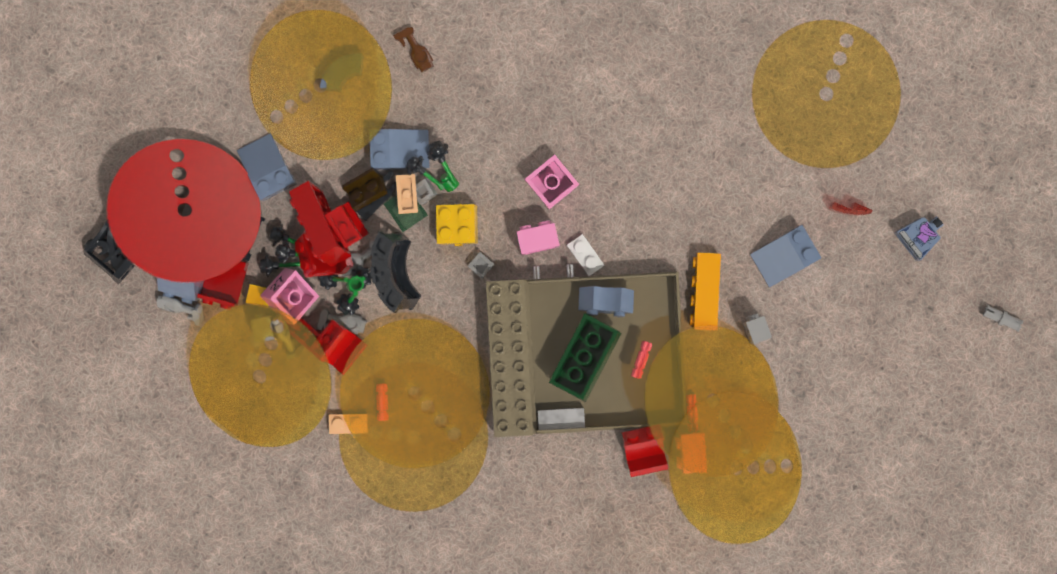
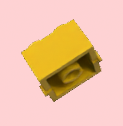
M436 205L437 244H455V246L478 244L477 205Z

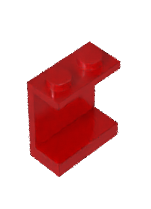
M349 201L324 215L345 249L369 234L357 213L352 209Z
M304 234L295 242V250L298 253L300 267L305 277L346 274L354 266L351 257L332 267L327 263H323L321 259L315 258L311 252L312 244L306 239Z
M240 261L224 274L205 280L201 294H198L197 298H201L202 303L213 305V302L219 303L220 308L231 310L232 307L237 308L249 263Z
M332 319L308 350L322 362L326 361L344 375L368 345L357 335Z
M660 424L622 432L631 477L668 470Z

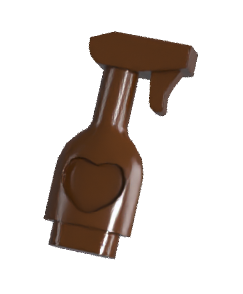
M413 27L406 28L393 35L395 40L399 41L403 47L406 46L404 39L408 40L412 48L410 56L417 70L420 69L421 73L434 67L429 51L424 46L419 45L413 36Z

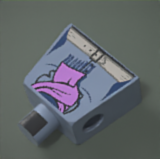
M937 216L930 222L925 217H922L897 230L894 234L916 261H920L940 240V236L936 231L944 224Z

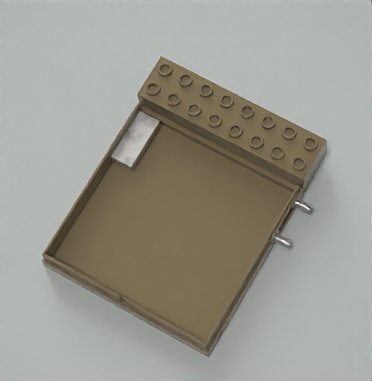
M568 264L566 265L567 278L540 279V268L537 266L536 279V267L534 266L532 280L486 282L494 437L632 429L660 424V427H664V429H671V426L687 425L679 272L574 277L573 264H570V277ZM597 286L634 290L633 313L625 314V317H614V314L605 313L591 316L620 331L622 334L587 401L585 402L550 384L549 381L583 315L586 314L584 311H579V288ZM643 341H647L652 344V348L648 352L649 356L645 368L642 369V377L638 379L632 377L631 373L633 368L635 369L634 364L638 352L641 351L640 346Z

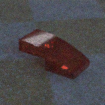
M833 202L829 208L830 211L849 216L869 215L873 211L858 203H852L851 207L848 208Z

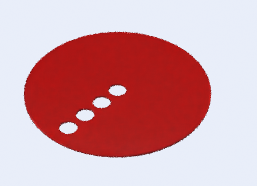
M172 139L154 143L143 148L122 165L114 177L109 190L107 218L116 244L132 263L155 277L173 282L188 283L205 281L222 275L236 266L246 256L259 231L261 208L259 197L248 177L247 171L230 154L205 142L190 139ZM174 149L181 150L184 154L183 160L180 162L172 161L169 156L170 152ZM176 167L184 168L187 173L186 177L183 180H176L172 176L173 169ZM177 186H186L189 189V195L186 198L177 197L175 195V188ZM186 203L191 206L192 212L189 216L183 217L179 215L177 208L180 204Z

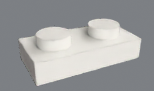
M583 234L567 245L588 276L604 266Z

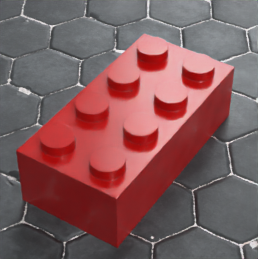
M309 180L290 190V203L298 212L297 219L305 228L304 235L312 244L311 252L314 257L321 259L323 263H327L331 267L351 257L348 247L344 248L324 216L332 211L324 192Z

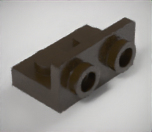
M374 168L365 171L342 185V189L348 193L351 207L355 212L388 194L383 176Z

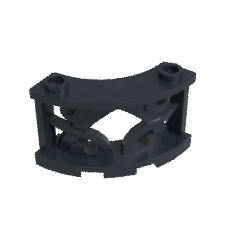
M107 219L94 239L88 240L84 245V255L119 285L135 265L128 258H124L123 254L118 256L122 251L120 248L116 249L115 240ZM98 246L103 248L99 255L106 254L107 252L109 254L103 261L93 254ZM110 260L115 272L104 263Z
M378 232L371 250L372 267H370L372 282L376 286L379 293L378 296L393 313H397L400 309L413 310L421 298V294L414 288L407 273L406 259L412 242L400 232L392 234Z

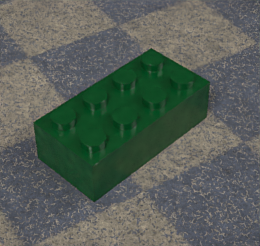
M584 314L549 383L586 402L622 333Z

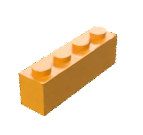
M696 253V257L692 259V268L696 269L695 276H692L691 287H695L694 295H691L690 306H693L694 310L693 314H690L689 325L693 326V330L717 331L721 254Z

